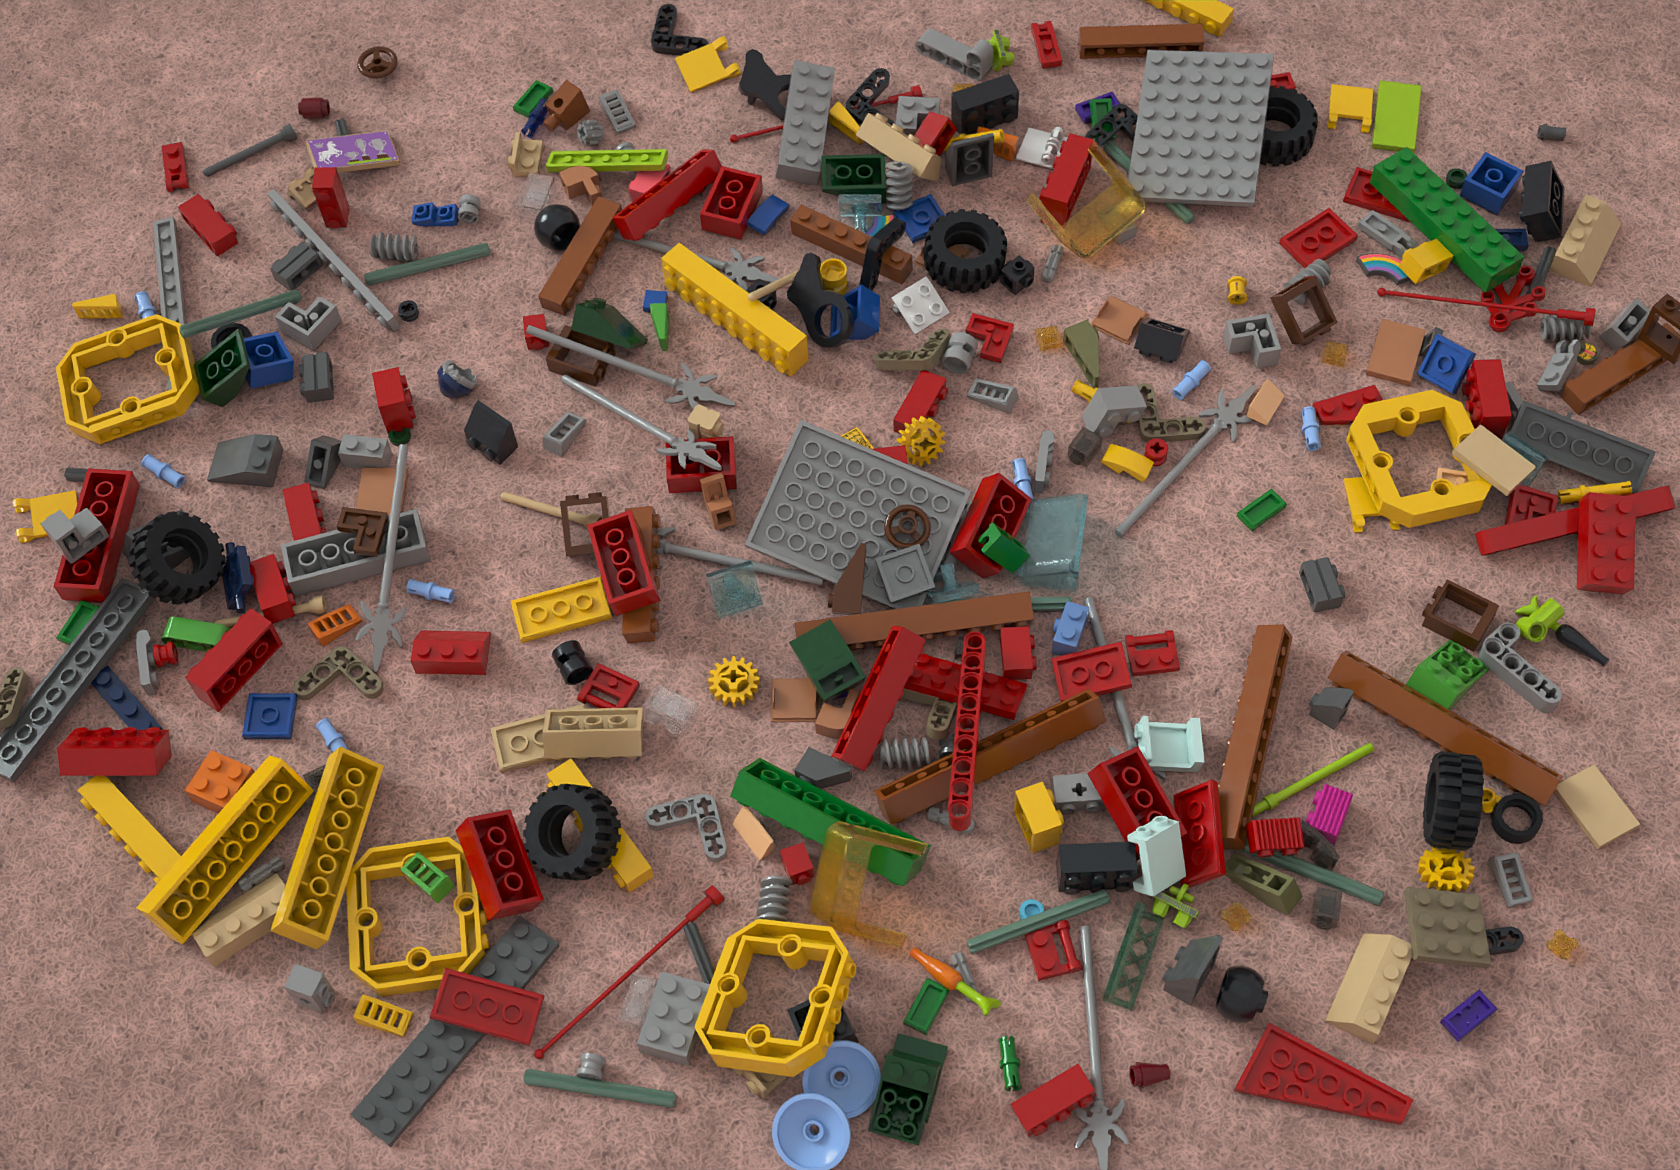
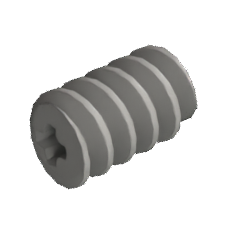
M888 162L886 168L892 170H888L886 176L892 178L887 179L886 184L892 186L886 188V192L891 193L886 196V199L892 202L886 205L888 208L895 210L908 208L913 204V199L911 198L913 196V191L911 190L913 188V183L911 182L913 180V175L911 174L913 167L905 162Z
M383 232L379 233L378 238L373 234L370 244L371 256L377 259L380 257L381 259L389 258L390 260L397 259L398 261L405 259L406 262L415 261L418 253L417 236L413 235L411 241H409L408 235H404L403 240H401L400 234H396L395 239H393L392 233H388L386 239Z
M1316 259L1312 264H1309L1300 273L1296 274L1294 278L1286 282L1284 289L1303 277L1316 275L1323 289L1324 285L1330 283L1331 270L1326 262ZM1304 292L1293 300L1298 304H1304L1306 300H1309V297Z
M1545 314L1540 323V335L1543 342L1546 341L1547 335L1550 336L1551 341H1555L1556 335L1559 336L1560 341L1564 340L1565 335L1568 336L1569 341H1572L1574 334H1576L1577 340L1580 341L1583 334L1589 339L1591 333V326H1584V321L1557 318V315Z
M913 737L910 745L906 738L902 739L901 745H899L896 738H893L891 745L884 738L880 745L881 769H883L885 762H887L889 769L893 768L894 762H897L899 769H902L904 762H907L909 769L912 768L914 761H916L919 768H922L924 761H926L927 765L930 764V748L925 737H922L920 744Z
M769 876L762 879L761 890L759 891L761 898L758 900L759 908L756 911L758 917L755 920L765 919L787 922V918L782 915L789 913V909L782 905L790 903V899L784 896L791 894V889L785 887L793 884L791 879L781 876Z

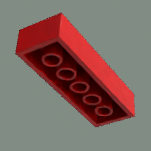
M87 469L75 514L88 508L104 526L109 537L72 564L62 555L53 586L62 600H83L85 602L103 603L110 594L124 545L125 533H127L140 487L132 471Z

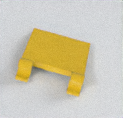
M724 36L716 39L711 44L675 58L690 93L741 74L738 63H733L724 69L717 51L728 49L727 39Z
M1332 84L1327 128L1336 129L1338 117L1362 120L1361 132L1369 133L1372 122L1373 89Z
M1363 477L1344 478L1353 530L1355 533L1363 532V526H1365L1364 517L1382 515L1378 513ZM1389 519L1391 530H1399L1400 524Z
M76 490L31 499H14L13 507L16 513L27 512L31 509L33 529L19 528L16 530L19 542L26 543L35 538L48 536L40 523L58 510H61L69 520L73 518L78 504Z

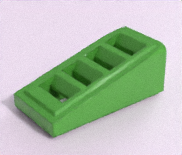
M666 303L650 304V312L662 351H667L669 335L668 307Z
M419 852L400 869L436 903H439L455 886L445 873ZM421 863H423V865L413 874L412 872H413ZM435 876H437V877L427 886V884H428Z

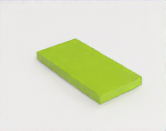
M1380 80L1371 148L1399 152L1407 147L1414 153L1421 85Z

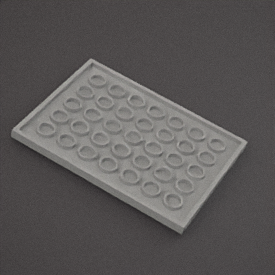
M1148 50L1126 190V201L1255 207L1274 54Z
M800 420L744 545L747 548L836 585L860 544L866 543L862 596L892 609L922 606L928 592L890 604L875 559L902 549L893 546L888 541L884 531L886 517L894 508L907 504L917 506L927 514L931 523V532L927 541L921 546V549L934 580L971 491ZM908 511L896 515L891 527L898 526L901 517L908 515ZM915 513L914 518L917 520L916 531L922 536L924 524L922 519ZM906 523L903 527L909 530L912 528V525ZM903 533L893 535L902 543L915 542L910 535Z

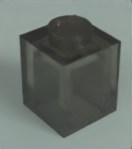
M1082 427L1069 444L1067 457L1074 464L1087 468L1101 449L1102 437Z
M1317 887L1313 896L1310 924H1315L1317 928L1323 930L1336 928L1340 916L1343 892Z

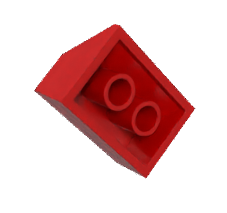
M421 630L413 640L411 664L415 673L486 675L491 632Z

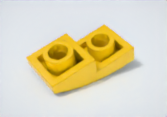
M1114 444L1108 446L1101 460V463L1118 474L1124 470L1140 482L1147 478L1154 464L1153 461L1145 456Z

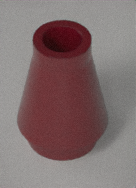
M1136 1062L1135 1065H1131L1129 1068L1131 1084L1133 1087L1138 1086L1141 1089L1163 1080H1169L1170 1069L1168 1064Z

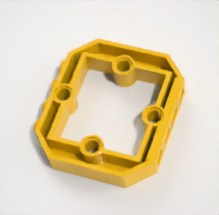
M155 314L73 343L56 367L65 421L70 429L80 437L97 444H103L184 415L199 394L200 389L194 369L195 360L190 337L183 338L179 332L181 324ZM162 342L163 348L156 353L155 362L167 377H170L172 389L143 400L134 396L128 397L121 402L120 408L94 417L93 406L100 401L101 392L91 379L87 377L86 368L117 357L128 358L137 350Z
M1434 390L1364 404L1350 426L1346 439L1378 513L1408 528L1478 513L1493 487L1492 484L1453 455V458L1461 463L1469 482L1453 486L1446 479H1436L1431 483L1429 491L1400 497L1390 475L1393 458L1387 452L1379 451L1373 434L1394 430L1397 435L1408 437L1415 432L1418 424L1441 420L1454 450L1475 430L1471 423L1470 413L1465 410L1461 402Z
M450 837L369 848L351 868L346 884L350 970L358 980L379 996L385 997L439 989L445 968L470 974L486 956L485 949H489V938L487 933L484 934L483 925L488 924L485 911L482 910V902L462 847ZM417 852L422 854L440 870L456 868L458 896L455 898L453 906L460 923L461 952L432 956L428 949L415 947L408 952L404 961L375 965L373 938L380 934L383 924L377 912L372 908L371 880L405 876L410 884L416 885L400 869ZM473 905L470 911H463L464 907ZM367 920H373L369 926H363ZM426 959L425 964L422 966H415L419 960Z
M757 919L727 938L697 1018L695 1029L710 1056L719 1067L794 1077L826 1057L828 1048L833 1044V1033L836 1024L841 1019L843 1002L848 998V987L851 978H854L856 974V964L833 927ZM754 953L780 956L785 964L793 970L804 967L809 960L825 962L818 985L809 994L811 1005L798 1041L774 1038L769 1028L763 1024L752 1026L746 1034L726 1031L733 1009L743 1005L747 999L748 994L743 986V982Z

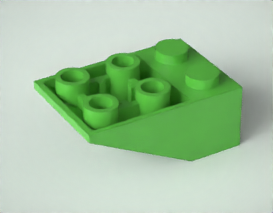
M1449 640L1417 666L1406 685L1451 710L1483 677L1489 668L1480 659L1473 657L1465 651L1460 644Z

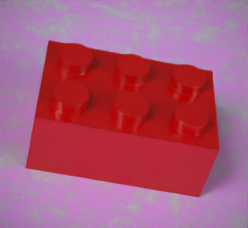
M721 166L700 212L702 230L742 240L748 227L746 225L747 221L754 213L763 193L762 176Z
M1501 359L1473 360L1471 368L1467 370L1466 382L1462 383V394L1467 397L1465 410L1470 413L1474 429L1482 425L1502 440L1512 415Z
M734 436L695 439V443L709 442L716 444V449H705L704 451L706 455L721 465V471L701 462L689 460L688 456H686V469H684L679 464L678 455L666 456V479L669 493L702 491L700 479L718 473L723 474L727 490L737 489ZM666 442V448H672V447Z

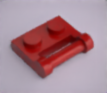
M1167 630L1162 634L1137 637L1125 635L1132 677L1180 670L1173 630ZM1158 643H1166L1167 645L1165 648L1135 650V646Z
M597 663L580 690L577 701L583 704L587 702L598 708H627L640 684L635 679ZM595 689L619 700L617 705H614L592 695L591 692Z
M1061 920L1025 935L1038 981L1078 972L1083 969L1081 961L1077 960L1072 944L1068 920ZM1054 934L1060 935L1067 964L1061 965L1052 937Z

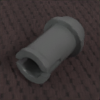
M1546 123L1539 125L1537 137L1543 141L1545 139L1564 141L1566 136L1565 127L1548 126Z

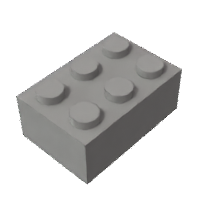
M661 972L637 1042L640 1053L689 1066L699 1037L695 1024L710 984Z

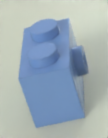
M1069 601L1066 602L1061 619L1056 618L1053 632L1056 634L1053 639L1052 654L1063 656L1078 651L1088 622L1090 607Z

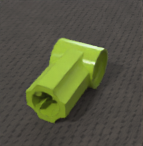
M1549 598L1529 617L1520 618L1516 622L1520 630V637L1532 642L1542 641L1546 637L1547 630L1565 615L1562 606L1554 599Z

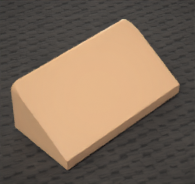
M1266 379L1250 404L1246 417L1268 425L1285 395L1269 379Z
M743 806L735 818L733 826L758 859L762 860L775 851L774 840L747 806Z

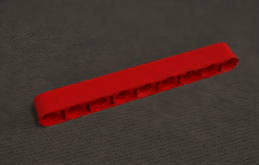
M1669 485L1626 495L1636 497V519L1676 508ZM1579 507L1477 532L1475 537L1481 556H1486L1578 533Z
M976 631L968 633L964 638L948 802L949 825L956 831L968 829L972 822L986 663V640L982 633ZM962 770L968 771L966 773H960V771ZM959 792H966V794H964V795H959V794H957V793H959ZM957 814H964V816H962V817H957V816H955V815H957Z

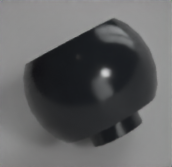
M552 204L545 207L539 212L534 222V232L538 241L547 249L554 251L567 249L580 227V221L576 213L571 208L562 204Z
M1229 967L1224 975L1216 1002L1218 1013L1232 1022L1245 1023L1252 1021L1256 1012H1263L1267 1001L1268 991L1263 990V977L1249 967Z

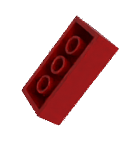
M1070 133L1067 141L1063 140L1060 147V157L1056 156L1053 164L1054 170L1049 172L1047 176V187L1042 188L1039 200L1042 201L1038 210V214H1041V223L1062 229L1066 228L1091 169L1093 139Z
M1000 473L983 478L949 553L981 578L1000 574L1002 566L985 555L981 550L988 543L989 538L983 544L979 543V539L992 522L1015 538L1032 498Z
M1589 492L1579 499L1577 590L1624 595L1634 589L1636 497Z
M632 510L588 524V531L608 603L614 614L618 616L661 601L639 524Z
M250 608L246 614L240 616L237 623L229 631L223 634L221 640L206 652L205 657L190 669L185 678L196 696L219 713L283 643L272 622Z
M86 727L74 729L57 748L60 776H157L172 756L169 730H160L158 727H151L146 730H136L134 727H127L122 730H112L110 727L88 730Z
M1138 746L1100 763L1087 773L1125 842H1130L1127 835L1136 831L1138 827L1153 821V818L1157 816H1166L1168 819L1179 821L1181 837L1187 834L1181 820ZM1135 843L1136 859L1138 861L1141 859L1139 845Z
M511 809L467 817L456 829V833L488 921L533 911L544 898Z

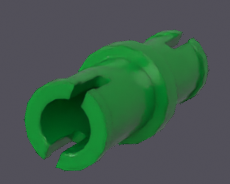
M1003 1036L998 1039L1002 1059L999 1061L1000 1068L1003 1069L1005 1090L1010 1092L1012 1087L1013 1091H1018L1022 1088L1018 1069L1021 1064L1016 1054L1015 1037L1009 1036L1008 1041L1007 1036Z

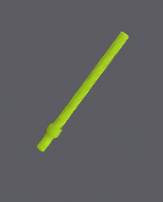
M1369 742L1275 794L1270 793L1262 798L1261 802L1255 804L1252 817L1267 809L1270 811L1278 807L1279 803L1372 753L1375 750L1374 746Z

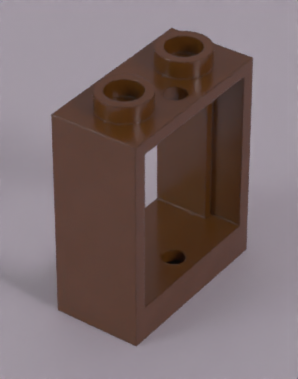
M1316 275L1303 277L1270 297L1292 344L1308 345L1314 341L1313 337L1330 332L1332 330L1331 326L1338 323ZM1306 292L1320 322L1301 332L1287 302Z
M1666 294L1653 305L1638 338L1672 364H1675L1680 360V339L1660 325L1658 320L1661 316L1680 330V302Z
M565 325L559 336L613 356L616 355L613 343L573 331L570 326ZM557 344L552 346L546 357L548 371L562 376L566 374L577 381L595 387L599 380L604 378L609 363L597 360L592 371L564 362L570 349Z
M602 492L589 493L588 498L579 499V495L565 496V501H560L566 556L595 554L592 544L572 546L568 506L601 503L603 519L610 517L608 497L602 496Z
M1447 579L1443 587L1438 585L1432 596L1435 599L1433 604L1428 603L1422 613V616L1425 617L1422 626L1474 652L1500 605ZM1445 598L1482 616L1472 634L1435 616Z

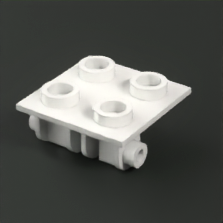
M1055 127L1051 133L1028 128L1016 160L1053 169L1056 156L1060 157L1061 144L1063 140L1067 141V137H1064L1063 129Z
M927 276L891 298L894 302L893 310L895 313L900 312L914 334L950 313Z

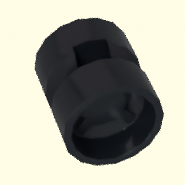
M576 640L560 644L551 654L567 685H576L588 679L593 671L580 643Z

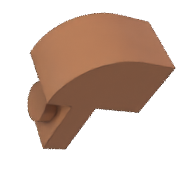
M574 166L559 172L561 184L569 199L586 194L590 204L593 206L597 197L602 196L598 174L592 168Z
M718 473L700 479L703 491L702 497L714 529L719 530L737 524L733 504L728 497L723 474Z
M850 688L842 709L824 703L815 722L816 733L832 739H839L860 696V692Z

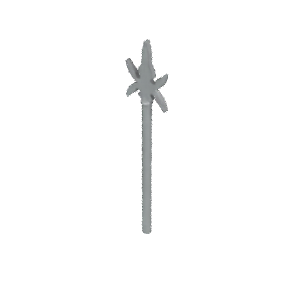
M618 230L614 234L615 239L662 253H667L673 248L672 246L645 238L638 241L625 240ZM730 247V251L734 259L738 261L737 263H733V260L729 262L720 261L696 254L712 267L725 271L726 277L731 281L737 280L738 285L745 291L748 287L746 282L742 281L744 278L748 282H756L761 279L765 283H772L778 280V278L763 273L754 266L748 267L749 265H755L764 261L765 257L762 256L751 257L743 262L740 253Z
M529 325L527 327V334L669 385L672 388H676L677 393L683 392L681 396L676 395L673 398L666 399V403L676 404L688 399L691 408L694 410L695 406L698 405L694 398H698L701 402L711 401L724 406H735L733 401L714 393L708 386H700V383L706 384L717 379L716 375H704L695 380L691 369L681 363L680 366L685 373V377H688L689 380L685 381L684 377L678 380L677 378H672Z
M566 374L562 376L561 382L667 442L672 448H658L657 453L666 456L678 455L679 464L684 469H686V456H688L689 460L701 462L719 471L722 470L721 465L706 455L704 451L705 449H716V444L709 442L695 443V436L689 429H687V441H685V438L678 439L677 436L667 433Z
M1255 384L1248 388L1241 396L1228 402V407L1224 406V390H1221L1217 398L1218 409H1207L1199 413L1198 417H1212L1216 415L1218 418H1214L1212 427L1115 530L1118 536L1122 537L1206 445L1221 430H1227L1228 425L1231 427L1229 431L1231 442L1234 443L1238 434L1237 424H1246L1253 421V419L1245 415L1242 417L1237 415H1241L1244 410L1245 403L1257 387Z
M403 444L399 445L382 585L378 603L379 608L374 611L376 616H371V610L365 605L364 601H360L362 614L370 623L360 629L355 641L368 634L369 629L374 630V633L371 634L373 672L378 671L383 647L387 644L389 638L386 634L388 631L392 633L391 637L397 642L399 647L403 646L400 633L392 625L403 618L407 607L405 606L400 612L396 613L393 619L389 618V614L392 613L388 609L408 446Z
M675 527L662 528L657 531L659 537H665L675 532L676 529ZM664 538L660 540V548H657L658 555L663 552L809 583L824 584L823 579L806 572L674 545L665 542Z
M1092 597L1084 599L1086 607H1090L1089 619L1097 646L1107 645ZM1120 690L1112 692V696L1126 739L1127 749L1130 750L1137 747L1138 743L1136 742ZM1112 746L1109 748L1113 757L1122 753ZM1152 770L1155 775L1166 780L1167 777L1163 771Z
M1081 926L1080 938L1091 1077L1096 1097L1093 1098V1107L1090 1109V1113L1093 1114L1092 1117H1087L1086 1111L1080 1109V1107L1074 1110L1078 1118L1088 1124L1079 1133L1076 1149H1079L1089 1138L1088 1134L1093 1132L1092 1141L1098 1152L1100 1170H1108V1150L1112 1140V1136L1108 1132L1114 1131L1117 1138L1126 1146L1129 1145L1124 1131L1114 1124L1122 1115L1125 1099H1122L1113 1109L1111 1116L1107 1115L1109 1109L1105 1106L1103 1095L1090 927Z

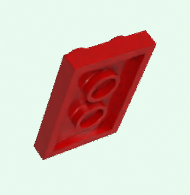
M1328 208L1281 237L1279 244L1303 268H1306L1316 259L1325 261L1357 240L1358 235Z
M1122 642L1051 658L1061 702L1087 689L1100 696L1132 688Z

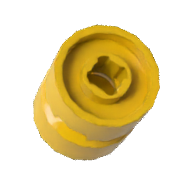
M834 258L822 262L820 272L825 283V291H832L843 296L848 289L847 267L845 263Z

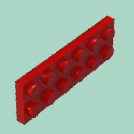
M922 653L917 658L913 667V674L907 680L904 688L958 704L961 665ZM985 672L981 711L1015 720L1026 694L1028 684Z

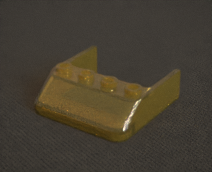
M1095 141L1087 150L1111 177L1112 184L1062 226H1060L1033 192L1026 199L1027 203L1057 239L1083 259L1094 255L1142 215L1146 208L1144 199Z
M845 822L831 824L825 834L810 904L811 913L814 917L837 931L902 948L907 939V934L856 921L871 850L873 846L880 845L922 856L928 844Z

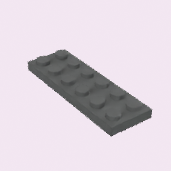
M1524 400L1505 440V443L1607 484L1630 481L1631 486L1629 487H1632L1633 494L1639 492L1656 453Z

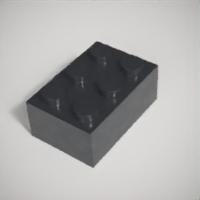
M1006 74L952 93L951 121L957 128L959 135L963 133L966 135L976 134L979 126L992 129L997 125L1010 123L1018 119L1019 90L1011 76Z
M1552 161L1525 166V175L1522 176L1524 192H1521L1523 207L1519 212L1521 221L1525 222L1529 235H1532L1535 242L1562 238L1565 187Z
M1110 842L1059 845L1056 861L1058 892L1064 891L1066 894H1077L1080 891L1090 890L1091 893H1095L1103 889H1115L1116 892H1126L1134 888L1133 881L1136 880L1138 870L1135 843Z

